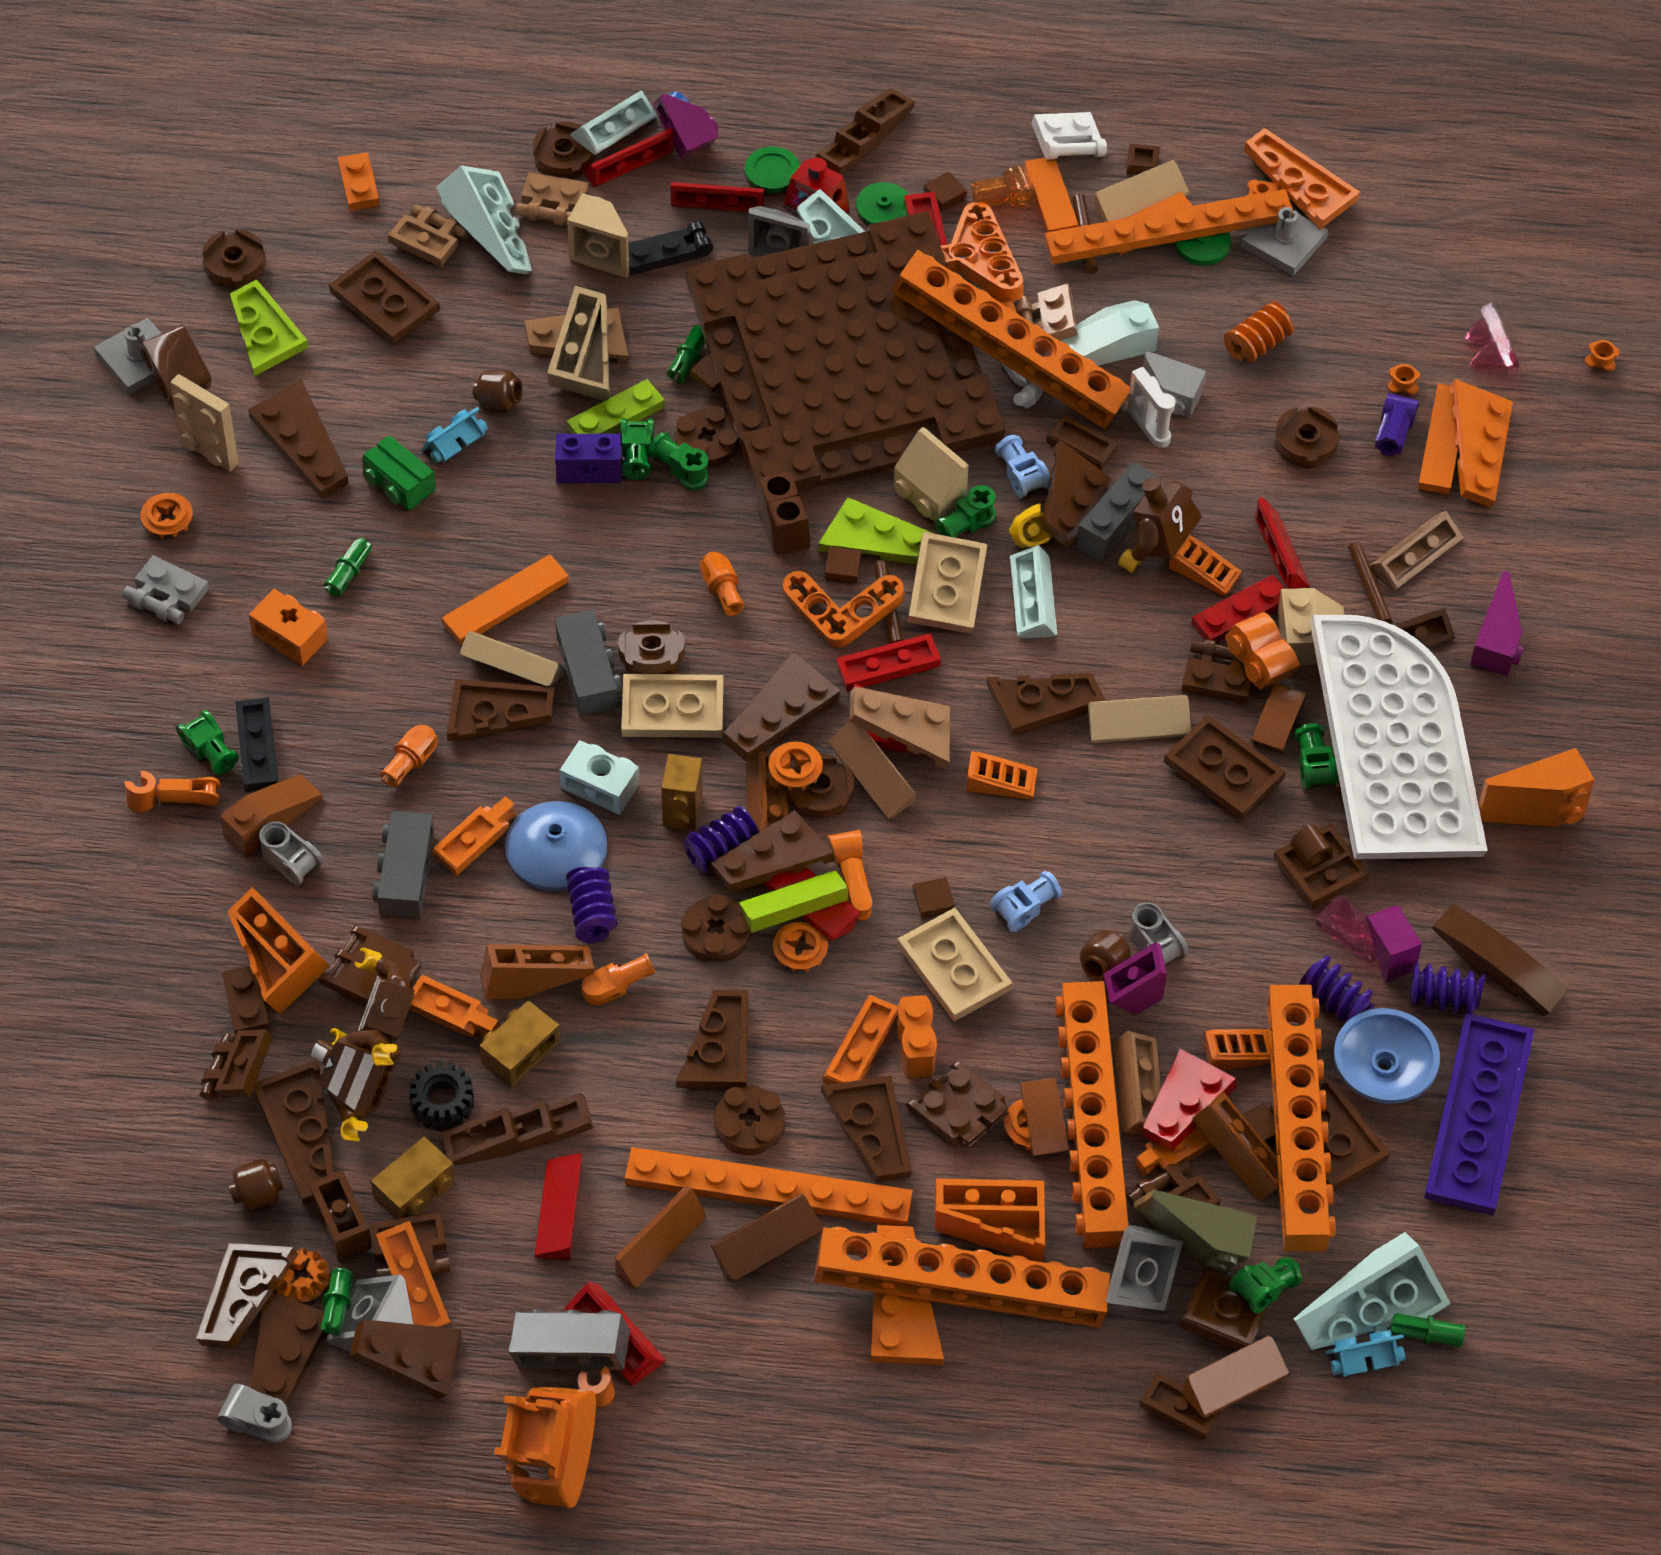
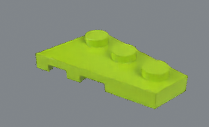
M258 280L230 293L231 303L254 377L308 348V341Z
M848 497L819 541L818 551L828 553L829 546L862 550L861 553L878 555L881 560L917 564L923 532H932Z

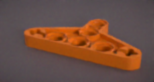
M981 202L968 204L963 209L951 244L941 246L947 263V269L960 273L1002 301L1013 302L1019 300L1024 295L1023 277L990 206Z

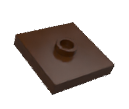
M1205 1267L1180 1327L1235 1350H1240L1252 1344L1267 1308L1259 1313H1253L1246 1299L1239 1292L1235 1293L1229 1288L1232 1277Z

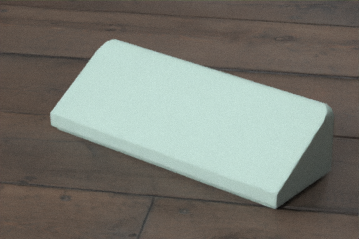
M641 90L578 128L570 135L596 155L658 116Z
M1037 545L1010 556L1016 627L1019 638L1057 636L1050 558Z

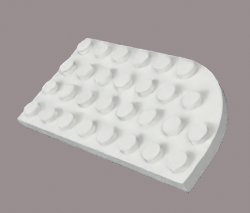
M1313 615L1310 620L1354 859L1484 857L1488 850L1458 701L1451 680L1443 666L1420 641L1402 629L1384 621L1359 615Z

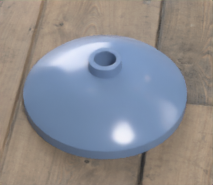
M563 801L545 802L525 810L513 821L505 839L506 859L514 874L526 884L546 891L568 890L566 874L578 867L601 868L607 855V836L599 819L584 807ZM560 832L558 835H551L550 833Z
M1378 1008L1361 1012L1344 1024L1335 1041L1334 1063L1343 1082L1359 1096L1378 1103L1396 1104L1407 1102L1420 1096L1432 1085L1440 1065V1051L1434 1035L1419 1019L1400 1010ZM1385 1065L1389 1070H1382L1378 1066Z

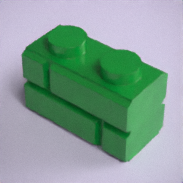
M388 435L377 444V447H372L363 454L362 474L365 480L371 486L378 485L381 487L393 504L397 505L400 503L407 510H411L421 502V499H425L435 491V472L391 436Z

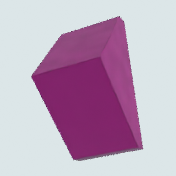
M1395 905L1366 916L1383 981L1388 982L1413 972L1415 962H1419L1422 943L1400 907Z

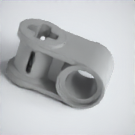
M275 821L269 822L260 830L259 838L262 858L282 873L292 884L299 886L303 883V877L315 866L320 867L323 864L324 860L320 852L285 824ZM276 841H277V842H281V844H279V845H271V844H270V843L276 842Z
M1141 903L1135 907L1132 913L1129 935L1141 951L1157 942L1161 945L1165 964L1178 957L1185 958L1188 956L1189 950L1185 939L1172 926L1157 905ZM1141 922H1148V923H1150L1152 926L1147 927V926L1141 925L1140 923H1141Z
M234 1384L217 1416L218 1422L224 1427L271 1443L284 1441L292 1431V1421L288 1416L287 1407L282 1400L257 1392L241 1384Z

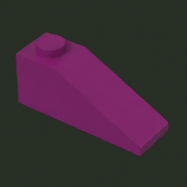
M1503 570L1474 645L1470 664L1508 676L1513 664L1519 666L1525 647L1519 645L1522 628L1510 572Z

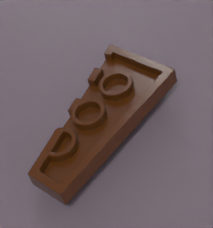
M302 379L248 409L249 418L321 499L349 484L348 475Z

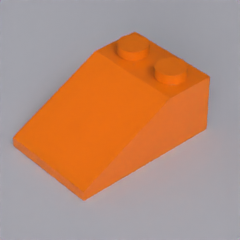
M1576 748L1496 775L1484 781L1478 804L1482 822L1548 827H1556L1564 823L1573 824L1585 815L1595 779Z

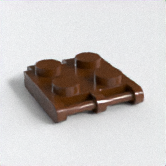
M355 925L350 931L352 936L344 948L338 949L334 955L336 960L327 974L323 973L319 978V982L323 986L366 1005L378 973L355 966V962L363 963L365 960V952L360 951V948L379 952L382 957L406 967L410 972L409 985L420 970L421 962L414 958L412 950ZM357 939L360 940L353 953H349ZM342 963L345 964L337 977H333Z
M955 1061L951 1065V1070L940 1080L930 1082L928 1084L929 1089L916 1100L910 1099L905 1104L909 1112L954 1147L961 1143L966 1148H970L987 1133L984 1125L992 1129L1009 1114L1005 1103V1096L959 1061Z

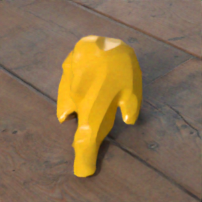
M1041 504L1031 506L1020 515H1017L1009 528L1013 541L1021 548L1041 545L1052 538L1051 535L1041 529L1044 512L1041 513Z

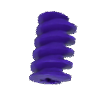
M737 806L732 810V813H724L721 816V820L714 819L710 822L709 826H701L698 829V833H689L687 840L685 838L682 840V844L691 863L702 874H706L708 872L706 862L711 864L718 859V855H725L729 852L730 848L733 850L741 842L744 843L752 836L758 834L759 831L746 809L742 806Z
M578 867L566 874L570 903L572 904V915L574 916L573 922L576 928V938L584 943L594 944L603 941L609 936V932L618 925L617 918L614 916L616 914L615 906L612 905L614 898L610 893L612 886L608 881L610 875L606 869Z
M1329 955L1315 962L1299 982V985H1312V996L1315 995V998L1319 999V1005L1325 1004V1009L1329 1013L1336 1012V1018L1340 1022L1348 1021L1361 1012L1374 1009L1375 1003L1369 1002L1373 991L1369 989L1361 995L1359 993L1363 985L1361 981H1357L1350 986L1349 982L1352 978L1350 972L1340 978L1338 975L1342 966L1338 963L1329 969L1328 965L1331 961Z
M1416 961L1409 993L1411 994L1412 1005L1416 1006L1421 997H1424L1426 1008H1430L1436 999L1439 1001L1440 1011H1444L1448 1003L1451 1002L1455 1014H1458L1463 1005H1466L1467 1013L1473 1014L1476 1008H1479L1485 974L1481 975L1478 982L1475 983L1474 973L1471 971L1467 973L1464 980H1461L1459 969H1454L1451 976L1447 977L1446 967L1441 966L1435 975L1431 963H1427L1423 971L1420 972L1418 961Z

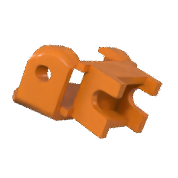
M537 1387L529 1390L526 1397L505 1395L504 1403L508 1405L501 1447H495L494 1455L507 1462L506 1471L508 1474H512V1488L519 1496L534 1504L568 1508L575 1507L585 1481L596 1416V1396L594 1391L560 1387ZM517 1464L548 1468L547 1475L549 1480L529 1478L530 1473L517 1466Z

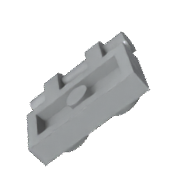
M153 555L135 577L136 586L140 588L136 590L126 586L122 597L131 601V605L140 610L145 608L156 613L158 619L165 622L170 620L180 624L185 614L178 609L181 607L192 612L209 590L208 581ZM156 595L164 599V601L161 602L153 597Z

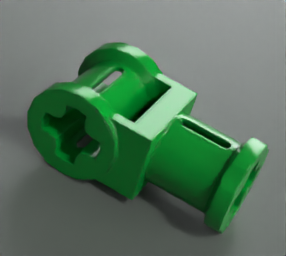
M621 418L622 457H625V462L622 464V474L629 479L640 480L650 475L651 467L648 463V457H650L648 449L654 439L653 418H648L647 421H627L626 418Z
M661 432L653 439L648 449V455L652 458H659L669 465L670 474L679 479L684 488L695 491L706 486L708 483V472L706 470L708 456L703 450L692 448L685 442L679 446L670 439V435L666 432Z
M984 485L971 488L967 496L956 502L957 510L944 518L938 517L935 519L934 524L939 535L956 538V536L966 530L972 534L980 528L991 526L996 520V510L994 508L996 502L995 492L990 487Z
M204 709L201 711L199 717L186 725L179 724L176 726V732L183 745L190 752H193L199 760L205 757L211 764L210 769L215 775L228 773L238 762V754L234 750L227 748L223 732L208 710Z
M1317 723L1305 724L1294 733L1296 741L1301 746L1298 762L1303 790H1310L1311 786L1330 784L1332 787H1335L1339 782L1337 765L1331 746H1324V728Z
M1282 1257L1271 1267L1263 1261L1255 1266L1247 1265L1241 1268L1232 1277L1229 1288L1235 1293L1239 1292L1246 1299L1253 1313H1259L1278 1300L1282 1289L1299 1286L1302 1281L1300 1266L1293 1258Z

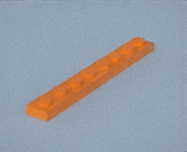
M1286 189L1047 232L1045 233L1044 241L1051 263L1058 264L1278 223L1280 209L1284 207L1292 208Z
M631 1147L625 1174V1185L679 1193L688 1185L696 1196L777 1208L794 1197L804 1194L816 1214L890 1226L908 1225L913 1190L635 1147Z

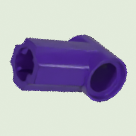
M1391 393L1387 394L1381 415L1382 423L1379 427L1375 447L1383 455L1393 457L1395 454L1402 453L1408 430L1413 427L1419 400Z

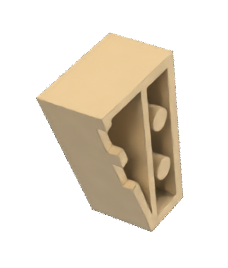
M578 286L574 287L547 372L549 386L603 401L610 398L606 294Z

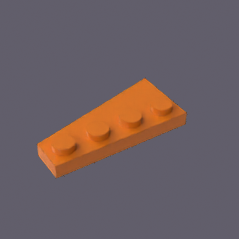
M1264 128L1246 141L1244 152L1280 189H1286L1288 197L1320 230L1358 201L1360 191Z
M1455 379L1450 385L1451 395H1454L1455 401L1452 412L1453 419L1457 422L1455 443L1459 447L1460 459L1457 461L1460 495L1463 498L1490 508L1496 501L1513 401Z
M877 1225V1233L883 1234L885 1237L900 1240L906 1238L916 1239L913 1227ZM884 1260L889 1266H898L892 1260ZM874 1292L871 1362L944 1366V1356L931 1301Z

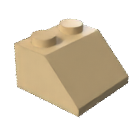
M582 193L567 220L569 260L628 278L630 274L629 244L626 228L610 201Z
M922 427L894 467L893 487L900 497L907 498L924 517H929L935 521L938 517L944 518L957 510L956 502L967 496L969 465L927 429Z
M1315 588L1281 589L1277 611L1279 631L1282 639L1294 650L1300 665H1318L1310 625L1313 615H1344L1342 605Z

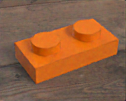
M368 152L338 157V166L349 211L380 206Z

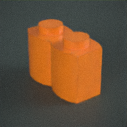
M1265 612L1235 624L1225 635L1228 649L1243 663L1246 676L1260 690L1291 677L1300 666L1294 650L1282 639L1277 625Z
M926 995L901 997L898 1005L897 1036L901 1044V1067L907 1079L932 1077L935 1072L937 1039L932 1029L933 1008Z

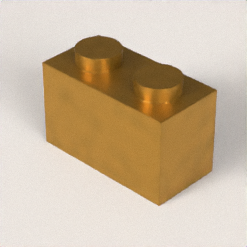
M668 754L661 787L663 825H668L675 829H696L703 796L702 758Z
M528 1000L521 1008L513 1009L506 1017L505 1022L496 1031L492 1030L484 1036L480 1043L481 1063L510 1087H513L560 1043L559 1024Z
M424 1136L371 1180L373 1198L395 1219L420 1215L425 1210L427 1203L437 1195L445 1194L452 1187L455 1181L454 1165Z

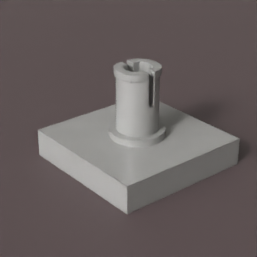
M1284 207L1278 213V223L1253 227L1242 239L1241 248L1287 274L1294 276L1327 239L1328 230L1325 228L1320 230L1311 220L1298 214L1296 210L1292 212V208Z
M149 318L133 324L129 328L127 327L124 331L94 346L95 355L129 395L155 381L140 354L141 345L144 341L162 334Z

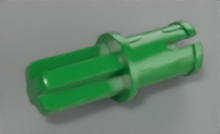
M693 326L685 342L678 346V354L666 372L672 381L678 372L679 376L676 383H684L693 364L698 363L700 360V352L706 343L700 326Z
M358 538L345 556L337 559V566L323 584L325 586L324 589L329 594L335 597L342 595L352 578L359 575V567L372 550V545L364 538Z
M336 1268L331 1272L329 1289L323 1296L322 1301L325 1310L321 1329L324 1333H330L333 1336L340 1333L345 1312L349 1310L352 1302L349 1294L354 1275H351L352 1272L346 1268Z
M1395 1313L1390 1325L1391 1333L1394 1335L1403 1334L1405 1337L1421 1339L1427 1345L1431 1341L1461 1348L1465 1335L1464 1324L1459 1325L1434 1320L1431 1315H1428L1427 1318Z

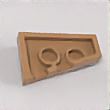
M618 308L607 309L609 358L617 359L618 363L629 364ZM566 315L525 320V331L530 353L553 355Z
M854 686L850 693V722L884 739L893 738L907 745L908 751L916 755L921 752L935 759L934 764L944 769L950 762V706Z

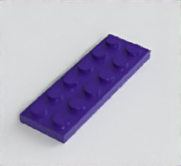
M1469 1013L1465 1014L1424 1199L1494 1216L1535 1029Z

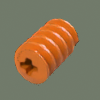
M1271 301L1270 304L1264 305L1261 310L1254 312L1251 317L1244 319L1242 323L1236 325L1233 330L1226 332L1223 337L1224 344L1230 356L1235 360L1243 361L1245 359L1252 363L1256 361L1257 355L1263 356L1267 351L1266 349H1273L1276 342L1281 343L1284 341L1285 336L1293 335L1294 327L1284 307L1276 301Z

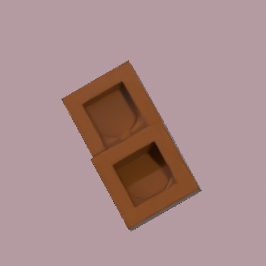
M1275 683L1251 739L1252 743L1284 753L1307 694Z
M1053 1077L1019 1083L1024 1118L1027 1119L1031 1154L1036 1156L1068 1151L1056 1079Z

